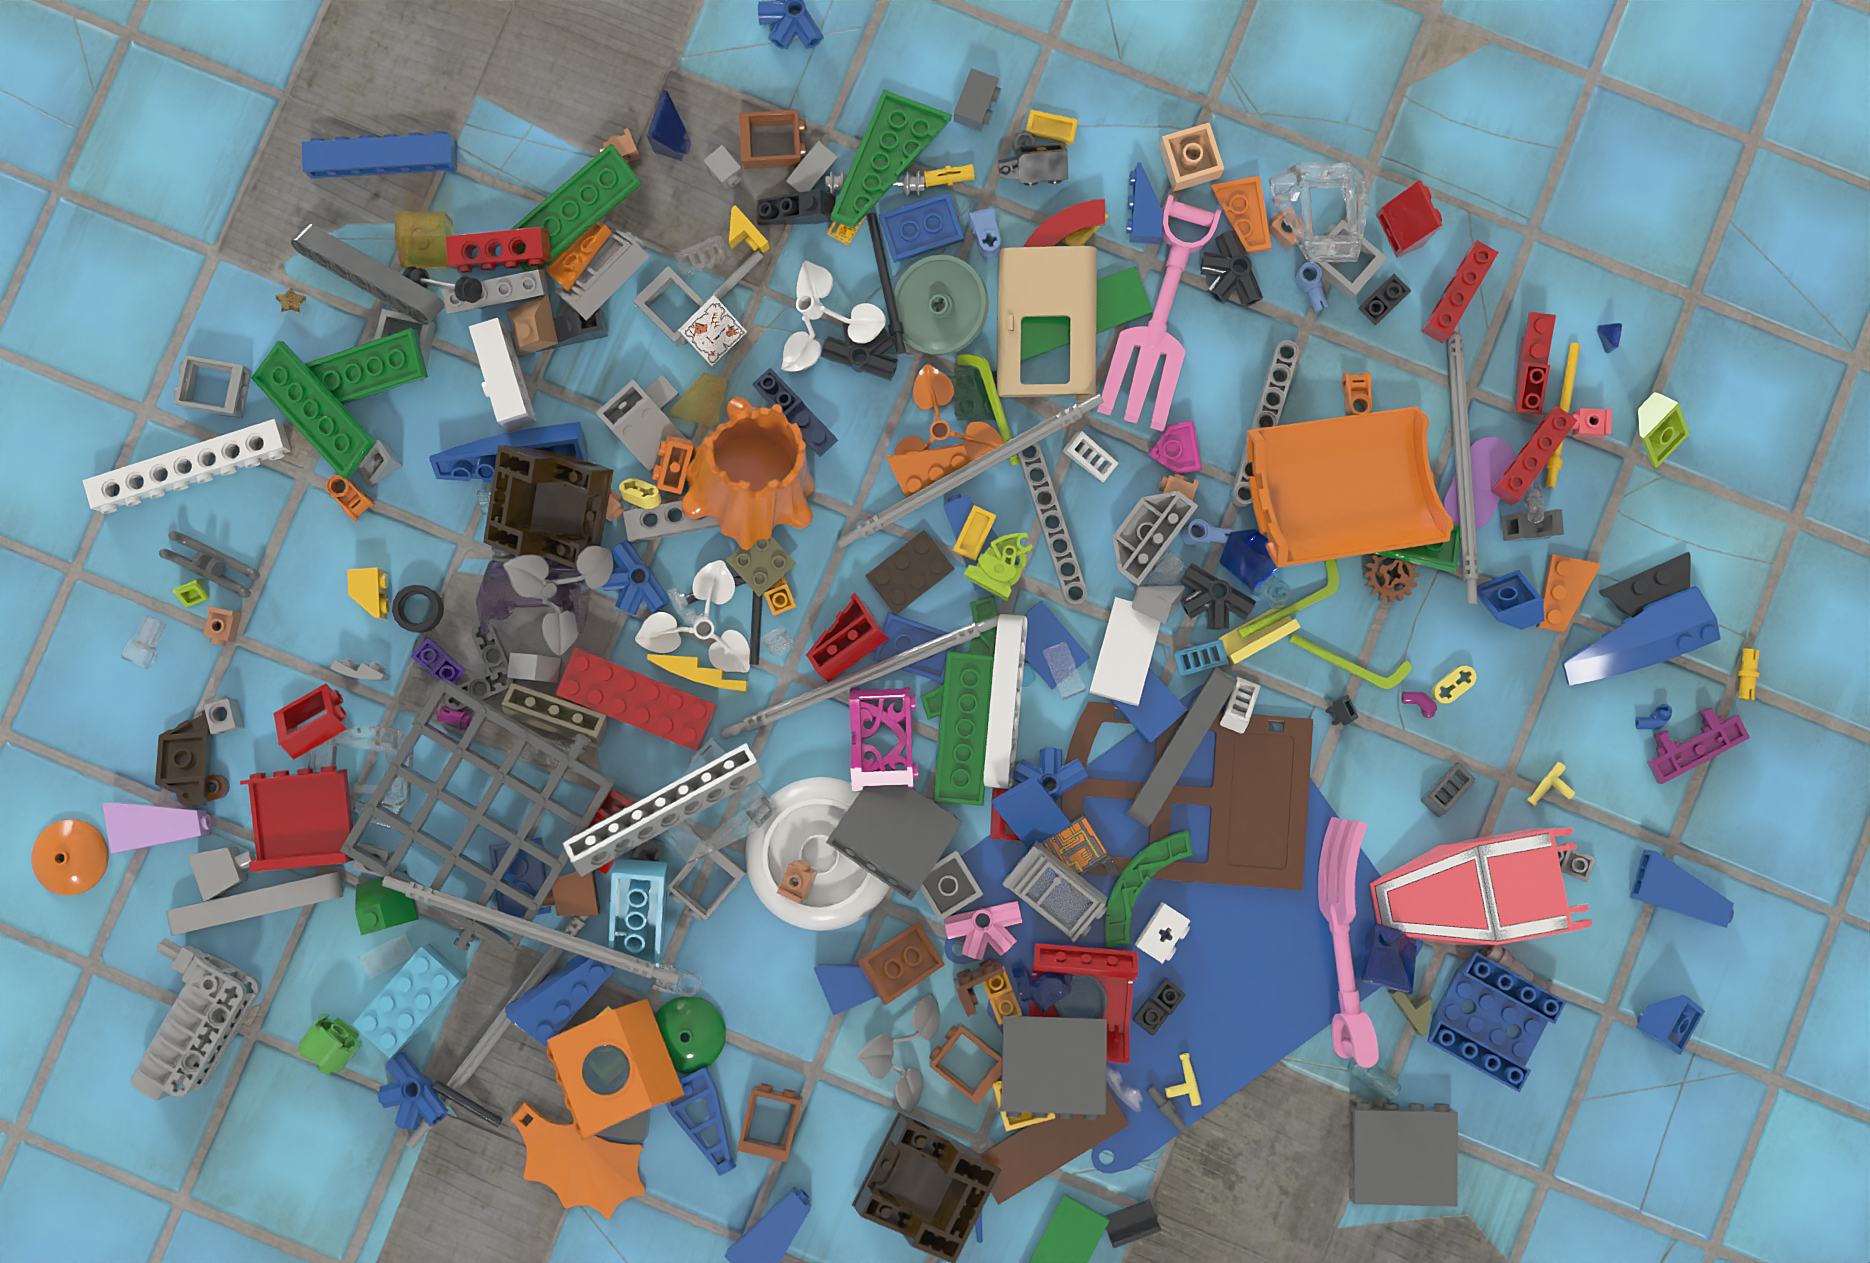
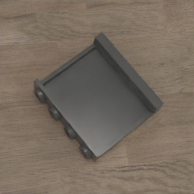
M908 784L864 786L826 843L911 901L963 822L958 820L953 813L946 812L939 807L933 799L917 792L914 787L908 788Z
M1002 1016L1003 1051L1000 1111L1006 1112V1117H1021L1022 1112L1032 1113V1118H1047V1113H1058L1059 1119H1073V1114H1083V1119L1099 1120V1115H1106L1107 1019Z
M1357 1102V1106H1350V1110L1353 1112V1188H1349V1199L1354 1204L1458 1207L1457 1111L1450 1108L1449 1104L1435 1103L1434 1107H1424L1422 1103H1408V1107H1398L1399 1104L1394 1102H1384L1383 1106H1373L1371 1102Z

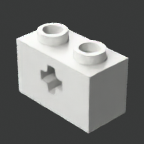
M1161 902L1138 937L1135 945L1163 964L1165 959L1169 961L1176 951L1174 945L1179 938L1183 939L1190 929V926H1188L1190 920ZM1169 928L1167 930L1168 934H1170L1169 938L1163 937L1160 940V929L1166 930Z

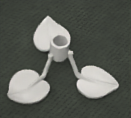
M805 260L797 282L798 299L796 301V308L804 315L802 320L805 321L809 334L801 331L789 337L784 347L781 369L787 372H799L810 368L818 360L821 353V344L813 340L815 333L809 321L810 319H818L823 313H826L850 324L848 327L849 337L854 342L862 344L873 340L884 328L886 323L885 314L878 307L869 303L855 306L851 312V319L825 308L819 298L828 296L833 286V277L825 268Z
M717 560L704 566L693 580L692 589L694 596L700 600H707L704 617L697 618L693 627H677L676 619L671 614L657 612L645 620L635 637V641L639 645L657 653H668L677 649L681 644V637L678 632L695 633L700 639L711 637L716 640V642L711 644L708 652L709 660L714 667L723 669L726 672L744 673L748 672L750 668V649L745 637L738 631L730 629L726 630L720 638L714 634V625L712 620L709 619L711 601L715 604H724L732 598L735 591L733 576L722 560Z

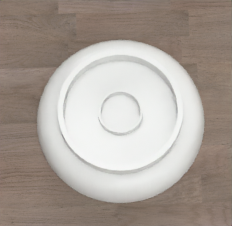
M814 777L793 782L781 788L767 799L756 813L750 825L745 844V865L750 883L765 907L775 916L793 926L808 930L825 931L851 925L874 910L890 888V886L826 843L835 827L861 792L852 791V783L829 777ZM795 860L806 861L812 865L811 868L818 871L808 898L800 904L777 894L788 865ZM794 877L793 881L799 883L798 879Z

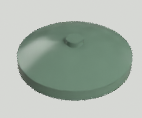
M933 255L917 261L904 272L893 293L899 321L902 322L904 328L903 340L914 349L929 355H949L968 346L979 335L988 314L989 300L983 279L971 265L954 256Z

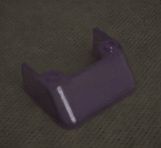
M541 557L549 567V573L545 578L547 580H560L582 575L578 569L547 557ZM492 560L487 565L476 597L481 634H487L491 619H507L513 614L515 607H550L547 604H543L542 599L523 597L515 591L510 577L503 566L508 561ZM585 579L556 585L557 592L550 601L557 607H563V611L574 613L578 633H583L589 611V587L586 585Z

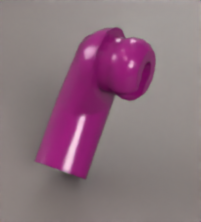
M1402 692V704H1417L1422 709L1421 713L1424 717L1432 718L1435 716L1437 705L1426 693Z

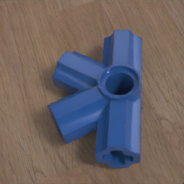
M803 0L759 2V24L775 25L768 36L775 46L781 49H788L796 34L806 49L819 45L821 40L824 39L823 34L806 9ZM793 10L801 11L797 15L790 14Z
M628 540L619 543L611 550L612 556L620 568H613L609 580L603 585L604 591L622 590L616 602V607L636 615L642 600H644L651 611L655 613L672 601L654 577L653 571L647 567ZM639 570H643L646 574L645 580L641 583L636 581V573Z
M1054 747L1040 749V768L1023 759L1018 763L1012 776L1013 780L1022 783L1036 775L1044 787L1048 783H1056V788L1053 791H1048L1054 800H1058L1064 792L1089 778L1078 758L1062 767V750Z
M405 1052L392 1057L386 1063V1068L396 1083L380 1086V1090L377 1093L378 1101L382 1104L383 1108L400 1105L395 1120L397 1127L417 1130L421 1116L429 1126H434L448 1115L447 1112L449 1110L435 1091L431 1089L434 1085L433 1081L420 1073Z

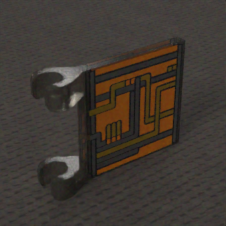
M1085 814L1072 820V825L1043 841L1046 849L1079 875H1082L1101 862L1110 877L1119 873V868L1107 852ZM1067 882L1073 895L1076 898H1079L1083 895L1079 890H1077L1074 886Z

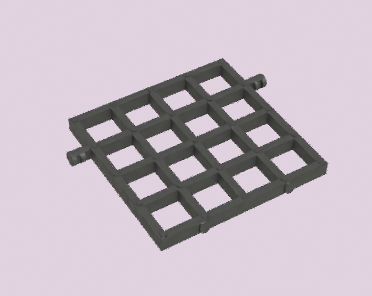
M441 679L422 712L413 720L412 729L371 799L362 807L360 811L362 814L340 851L383 877L388 876L409 884L414 882L423 885L398 870L414 841L446 859L430 888L441 891L455 865L487 883L476 902L477 904L487 906L497 889L529 908L523 919L533 922L570 858L565 848L559 857L527 838L545 808L577 827L571 838L586 831L616 781L579 759L580 754L584 755L586 752L585 746H589L591 743L588 737L578 733L575 737L577 741L572 742L570 745L571 751L567 752L447 679ZM446 693L477 711L460 742L428 724ZM487 718L518 736L501 767L470 749L471 744ZM421 735L426 736L453 753L436 783L405 765ZM528 743L560 761L543 791L538 790L510 773ZM463 759L494 777L477 807L446 789ZM569 767L601 786L584 816L552 798L553 793ZM397 776L402 777L429 794L412 823L381 805ZM503 784L508 785L536 802L518 832L487 814ZM438 800L470 818L453 848L422 830ZM374 816L405 834L389 863L382 861L357 846ZM479 825L511 842L495 872L462 854ZM520 849L552 867L536 897L504 879ZM433 906L466 926L465 929H461L459 933L460 938H456L454 941V945L461 950L467 951L469 949V942H473L475 939V932L510 953L517 949L524 937L516 933L510 937L487 923Z

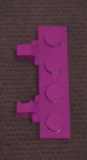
M1704 708L1697 712L1703 718L1702 724L1704 727L1700 728L1702 732L1680 743L1679 741H1671L1668 737L1669 732L1665 730L1653 735L1660 748L1656 749L1658 756L1648 760L1647 763L1657 783L1664 784L1749 739L1750 736L1739 715H1733L1724 720L1722 716H1716L1713 708Z

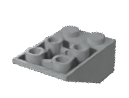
M631 380L596 412L649 472L653 471L655 465L660 464L661 456L658 455L659 445L661 441L666 440L667 435L686 439L634 380Z

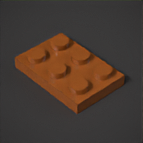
M919 922L914 923L857 961L884 1006L945 965Z

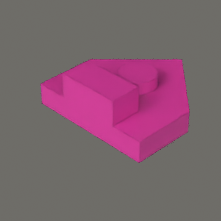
M1194 421L1168 425L1162 437L1148 455L1179 475L1201 471V454Z

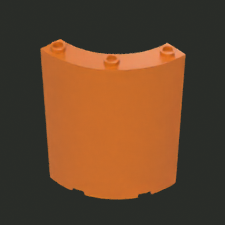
M1418 406L1247 430V462H1252L1253 476L1249 477L1253 507L1261 534L1266 533L1269 541L1266 544V548L1277 568L1450 541V533L1453 530L1454 524L1451 516H1449L1442 505L1434 485V474L1430 469L1427 448L1429 419Z

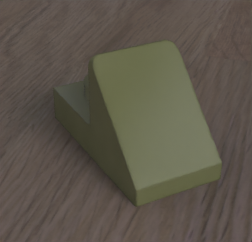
M1397 986L1387 991L1415 1033L1422 1037L1427 1034L1433 999L1426 995L1412 1005L1414 999L1407 989L1402 990Z

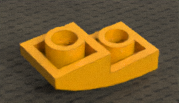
M784 575L764 592L773 616L796 607Z
M1005 969L1004 973L982 982L999 1025H1002V1016H1023Z

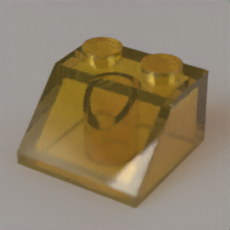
M396 211L395 239L402 268L414 266L417 268L451 269L447 263L446 236H452L453 220L446 212Z

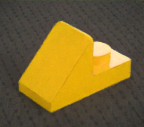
M735 205L731 209L729 233L731 249L746 238V243L753 251L758 249L764 254L770 249L768 241Z

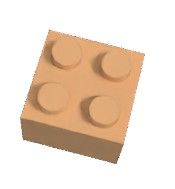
M1210 122L1162 136L1159 149L1173 192L1221 177L1224 166Z

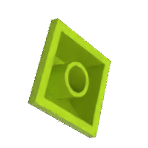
M1654 392L1638 409L1640 437L1652 467L1657 468L1690 435L1679 403Z

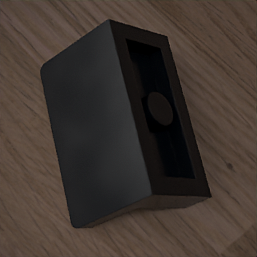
M1149 1199L1105 1215V1217L1110 1219L1106 1230L1113 1248L1161 1231Z

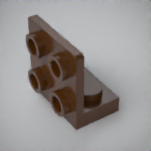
M993 958L987 959L979 964V968L972 971L970 968L962 970L956 974L957 978L953 979L956 992L967 1017L977 1013L975 1005L979 1004L973 986L1004 973L999 959L995 961Z

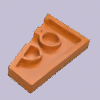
M1260 176L1211 185V189L1233 230H1236L1246 254L1271 250Z
M601 221L597 222L565 249L545 271L564 289L569 291L606 242L612 231Z
M962 443L934 447L930 450L918 452L910 451L900 455H885L906 498L972 462Z
M1555 554L1549 555L1542 593L1545 621L1538 623L1536 628L1559 633L1564 632L1602 564Z

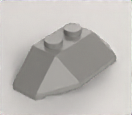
M1179 491L1142 497L1112 536L1118 572L1139 586L1198 505Z

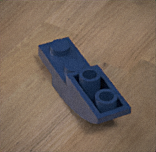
M771 368L752 383L771 407L776 404L782 407V412L790 424L797 423L802 433L803 441L819 457L838 441L835 435Z

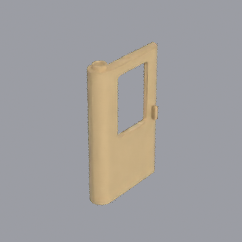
M1096 247L1002 248L998 251L997 392L999 397L1071 396L1076 398V402H1085L1096 395ZM1045 316L1070 317V381L1067 384H1022V319L1024 317Z

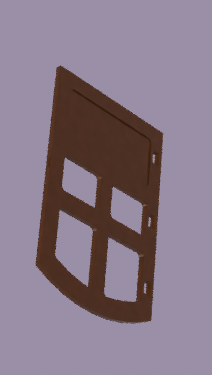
M1087 703L1071 738L1065 765L1078 758L1084 769H1086L1094 739L1103 722L1131 724L1128 720L1114 719L1113 710H1118L1114 704ZM1219 712L1209 730L1216 733L1212 786L1204 788L1175 785L1150 824L1149 845L1169 835L1172 804L1207 805L1211 809L1208 859L1205 863L1174 861L1161 868L1151 878L1178 880L1188 883L1203 882L1303 890L1313 719L1252 714L1244 733H1238L1220 725L1224 712ZM1185 714L1156 739L1154 765ZM1268 722L1284 723L1283 732L1269 731ZM1088 778L1062 794V810L1070 821L1073 822L1084 815V797L1093 796L1133 800L1143 783ZM1107 856L1080 873L1120 876L1121 872L1133 858Z

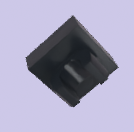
M1348 695L1334 701L1333 705L1325 710L1326 713L1335 711L1338 714V718L1331 722L1332 725L1342 723L1344 726L1359 718Z

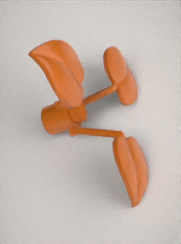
M926 364L916 377L913 397L919 408L923 410L934 407L936 421L930 427L931 437L926 444H924L921 438L916 436L903 438L897 444L894 455L906 454L910 451L930 450L928 447L935 439L943 441L949 436L964 440L962 444L971 461H974L1001 446L1004 442L999 433L985 422L976 421L968 424L966 435L951 431L950 425L940 419L938 405L944 406L951 401L954 395L953 384L944 373Z

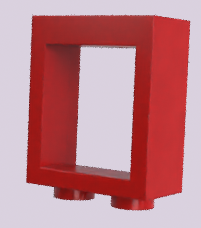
M325 683L273 713L279 745L293 760L347 730L345 722L347 714L341 703L344 700L339 691L336 689L333 691ZM326 710V714L297 729L299 724Z

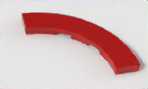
M1105 199L1078 203L1056 213L1033 232L1023 247H1054L1073 233L1095 226H1104Z

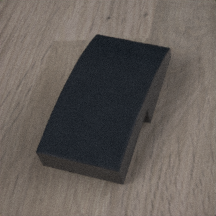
M1394 273L1358 309L1376 326L1411 290Z
M1166 978L1132 1020L1151 1036H1154L1167 1017L1173 1014L1186 994Z

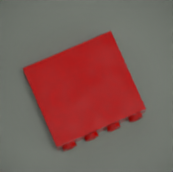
M337 765L321 767V772H313V768L297 769V774L292 775L289 774V770L273 772L272 777H266L265 773L249 774L250 779L240 781V785L248 784L257 858V860L249 862L250 872L339 864L354 860L340 851L353 829L347 769L337 770Z

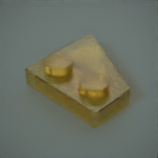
M703 373L672 407L669 415L716 428L729 380Z

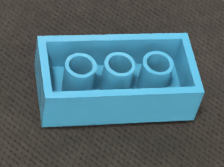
M616 858L611 880L609 948L655 963L656 967H659L663 954L668 863Z
M430 944L421 946L352 1025L388 1058H392L403 1050L467 977Z

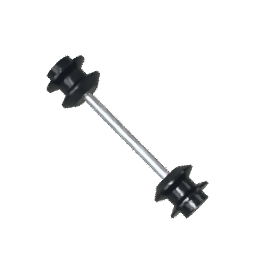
M414 266L407 267L402 274L426 289L428 285L454 289L457 299L463 302L475 303L482 295V284L477 278L462 276L457 280L456 284L429 280V274L424 268Z

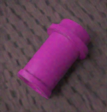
M442 706L438 712L437 720L457 726L458 730H467L472 722V715H469L468 711L460 712L452 710L447 706Z

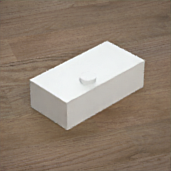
M499 318L469 326L485 382L482 383L483 391L486 397L490 396L497 422L508 431L537 422L509 329Z

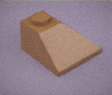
M548 295L540 296L507 309L516 357H522L558 343Z

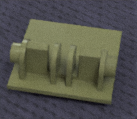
M772 536L769 539L756 541L749 550H743L739 547L726 559L759 597L796 565L794 560Z

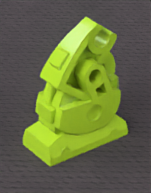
M1015 533L998 537L990 543V547L984 554L981 553L977 566L969 565L963 577L1008 601L1011 594L1010 587L1018 582L1026 565V553L1033 549L1032 544L1028 547H1022L1020 544L1022 539H1028V534ZM1019 556V564L1015 565V558Z

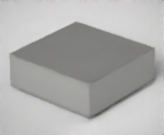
M663 375L644 390L660 410L665 408L679 395Z

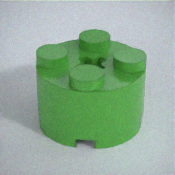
M321 1014L300 1040V1047L297 1051L302 1057L316 1063L317 1068L322 1073L329 1075L332 1071L339 1072L344 1069L361 1047L362 1040L357 1041L356 1038L359 1036L357 1031L342 1019L337 1017L333 1021L327 1019L329 1014Z

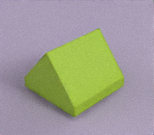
M197 579L173 589V593L185 608L209 599L203 579Z

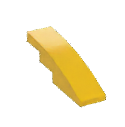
M647 654V659L692 681L721 689L748 692L749 682L724 680L725 670L700 668V658Z

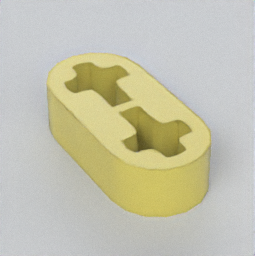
M630 478L624 480L619 485L622 499L641 508L652 509L659 506L662 501L659 489L642 480Z
M1469 666L1455 668L1433 686L1431 691L1433 699L1440 704L1454 701L1476 682L1477 677L1474 669ZM1459 672H1467L1469 674L1466 678L1468 682L1463 681L1456 684L1455 681L1461 677ZM1450 685L1453 687L1447 692L1448 698L1439 696L1441 693L1440 687L1447 688Z

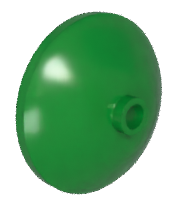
M696 996L677 997L664 1004L655 1014V1020L676 1072L693 1073L705 1066H710L721 1054L726 1040L725 1023L717 1008L707 1000ZM684 1032L688 1033L690 1040H682L681 1034Z

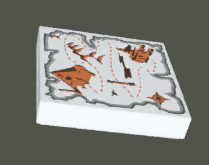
M714 295L678 330L711 366L747 333Z

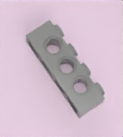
M534 270L480 281L482 284V295L475 303L458 300L454 289H441L447 314L550 295L545 270Z
M685 496L678 497V501L671 503L668 500H662L659 506L652 509H644L633 505L629 507V511L623 512L627 537L631 544L719 528L720 526L717 519L713 516H704L699 519L686 517L682 512V501ZM675 510H680L682 518L678 522H671V513ZM650 515H656L658 518L656 525L653 527L646 526V519Z

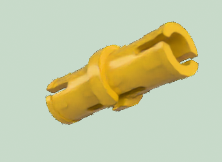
M972 164L952 168L949 165L945 166V169L924 171L926 187L941 184L951 186L954 182L975 179Z
M1742 649L1741 671H1738L1740 684L1737 698L1755 700L1756 679L1760 675L1757 672L1760 650Z

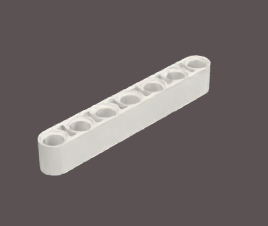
M1000 614L998 618L984 768V785L986 787L1011 789L1013 785L1012 776L1015 770L1027 636V617L1022 615Z

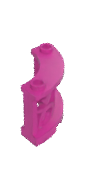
M910 687L881 690L850 689V731L856 732V735H851L852 791H862V786L908 784V788H913V779H918V763H913L911 710H916L915 695H910ZM902 698L903 708L901 712H894V703L888 707L887 713L883 711L885 699ZM880 699L878 707L860 701ZM872 717L876 718L875 724L871 729H866L863 726L865 721H870L872 724ZM905 718H906V733H905L904 730L901 728V726L898 724V723L902 722ZM881 722L888 726L899 739L893 750L883 758L875 747L862 743V740L868 739L877 733ZM906 746H907V759H906L905 757H903V756H899V755L903 752V750L905 749ZM872 753L876 757L877 762H874L873 757L870 760H866L864 757L866 754ZM901 764L905 767V770H897L895 766ZM889 765L892 771H885V767Z

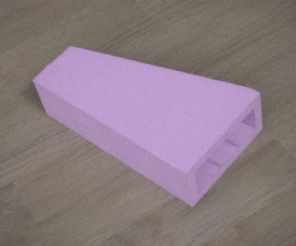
M122 802L102 803L111 853H121L211 835L212 822L206 810Z

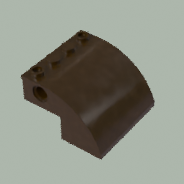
M498 445L483 543L518 557L523 555H542L577 569L578 555L583 549L589 546L601 547L614 470L560 453L526 447Z
M898 1112L851 1205L860 1217L901 1233L910 1246L950 1263H956L1002 1170L959 1141Z

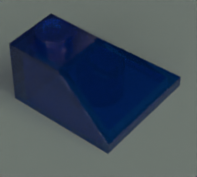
M662 90L647 138L655 153L682 161L684 154L687 155L690 150L691 140H689L688 133L668 91Z
M1376 923L1366 936L1362 981L1412 994L1417 946L1402 930Z

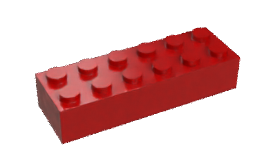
M578 648L574 649L556 692V695L698 752L701 750L719 706Z

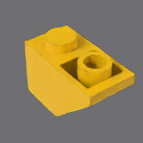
M380 568L347 570L348 595L374 618L387 620V613L390 612V603L388 598H386V588L389 586L388 575L385 574V570Z

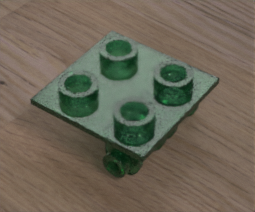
M954 368L955 417H957V420L966 421L967 418L996 420L980 370ZM991 371L997 389V371Z

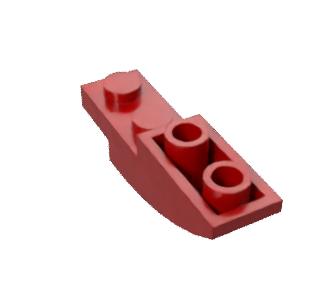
M1537 312L1528 313L1525 336L1521 338L1515 398L1517 412L1542 415L1550 370L1548 359L1556 315Z

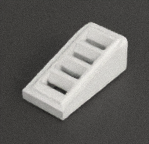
M1083 431L1077 432L1062 450L1101 482H1104L1119 464ZM1082 442V447L1076 452L1074 449ZM1090 448L1091 452L1084 459L1082 457L1083 454ZM1096 454L1099 455L1100 457L1092 466L1090 462L1096 456ZM1104 460L1107 461L1106 466L1099 472L1097 469Z
M1237 677V683L1229 696L1220 725L1238 733H1244L1249 724L1260 685ZM1238 689H1241V690H1244V691H1246V692H1249V693H1251L1252 695L1250 696V695H1247V694H1245V693H1242V692L1238 691ZM1235 698H1238V699H1240V700H1243V701H1245V702H1248V704H1247V703H1244V702H1242V701H1239V700H1237V699H1235Z

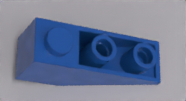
M1137 162L1135 171H1130L1129 185L1133 186V195L1129 194L1128 210H1132L1131 219L1127 218L1126 234H1130V242L1159 244L1162 238L1163 211L1142 164Z

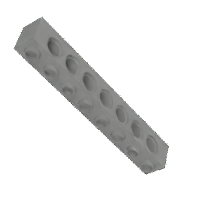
M744 744L562 844L572 864L582 877L764 776L748 745Z

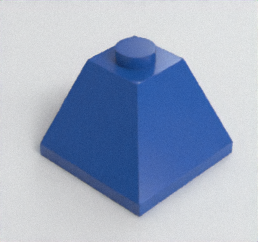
M1519 570L1477 586V597L1496 621L1520 630L1545 621L1543 598Z
M1680 995L1648 1005L1646 1010L1639 1015L1636 1028L1648 1037L1681 1055L1705 1011L1689 997Z

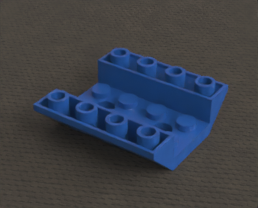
M1474 951L1456 970L1432 1016L1427 1042L1520 1093L1531 1072V1069L1525 1066L1548 1022L1556 1024L1567 1001ZM1471 999L1474 1003V1008L1470 1013H1464L1462 1003L1465 1000ZM1512 1024H1516L1519 1029L1518 1035L1514 1038H1509L1507 1028Z

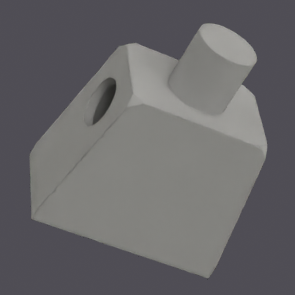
M237 846L188 856L203 901L214 900L247 881L248 874L246 868H249L250 861L256 860L252 851L240 854Z

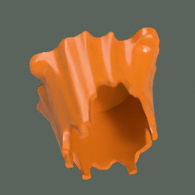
M742 397L731 399L726 407L729 422L719 424L715 431H709L708 437H704L702 444L699 447L693 448L686 474L689 491L683 498L682 512L690 519L713 516L719 522L722 534L734 538L743 550H749L756 541L771 538L772 530L778 524H785L798 529H804L811 524L813 512L806 498L814 491L815 481L806 459V445L802 439V433L797 423L790 424L780 405L776 404L768 409L753 406Z

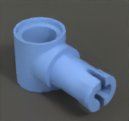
M1306 262L1297 272L1295 282L1299 288L1303 289L1305 294H1308L1314 313H1318L1320 310L1324 311L1330 307L1322 290L1323 284L1320 279L1322 271L1318 264ZM1308 271L1312 273L1314 280H1306L1303 272Z
M1195 519L1182 527L1180 532L1182 541L1188 545H1195L1197 543L1209 544L1210 542L1230 545L1233 539L1232 536H1229L1233 534L1232 529L1212 527L1211 524H1207L1202 519ZM1192 527L1198 530V538L1192 534Z

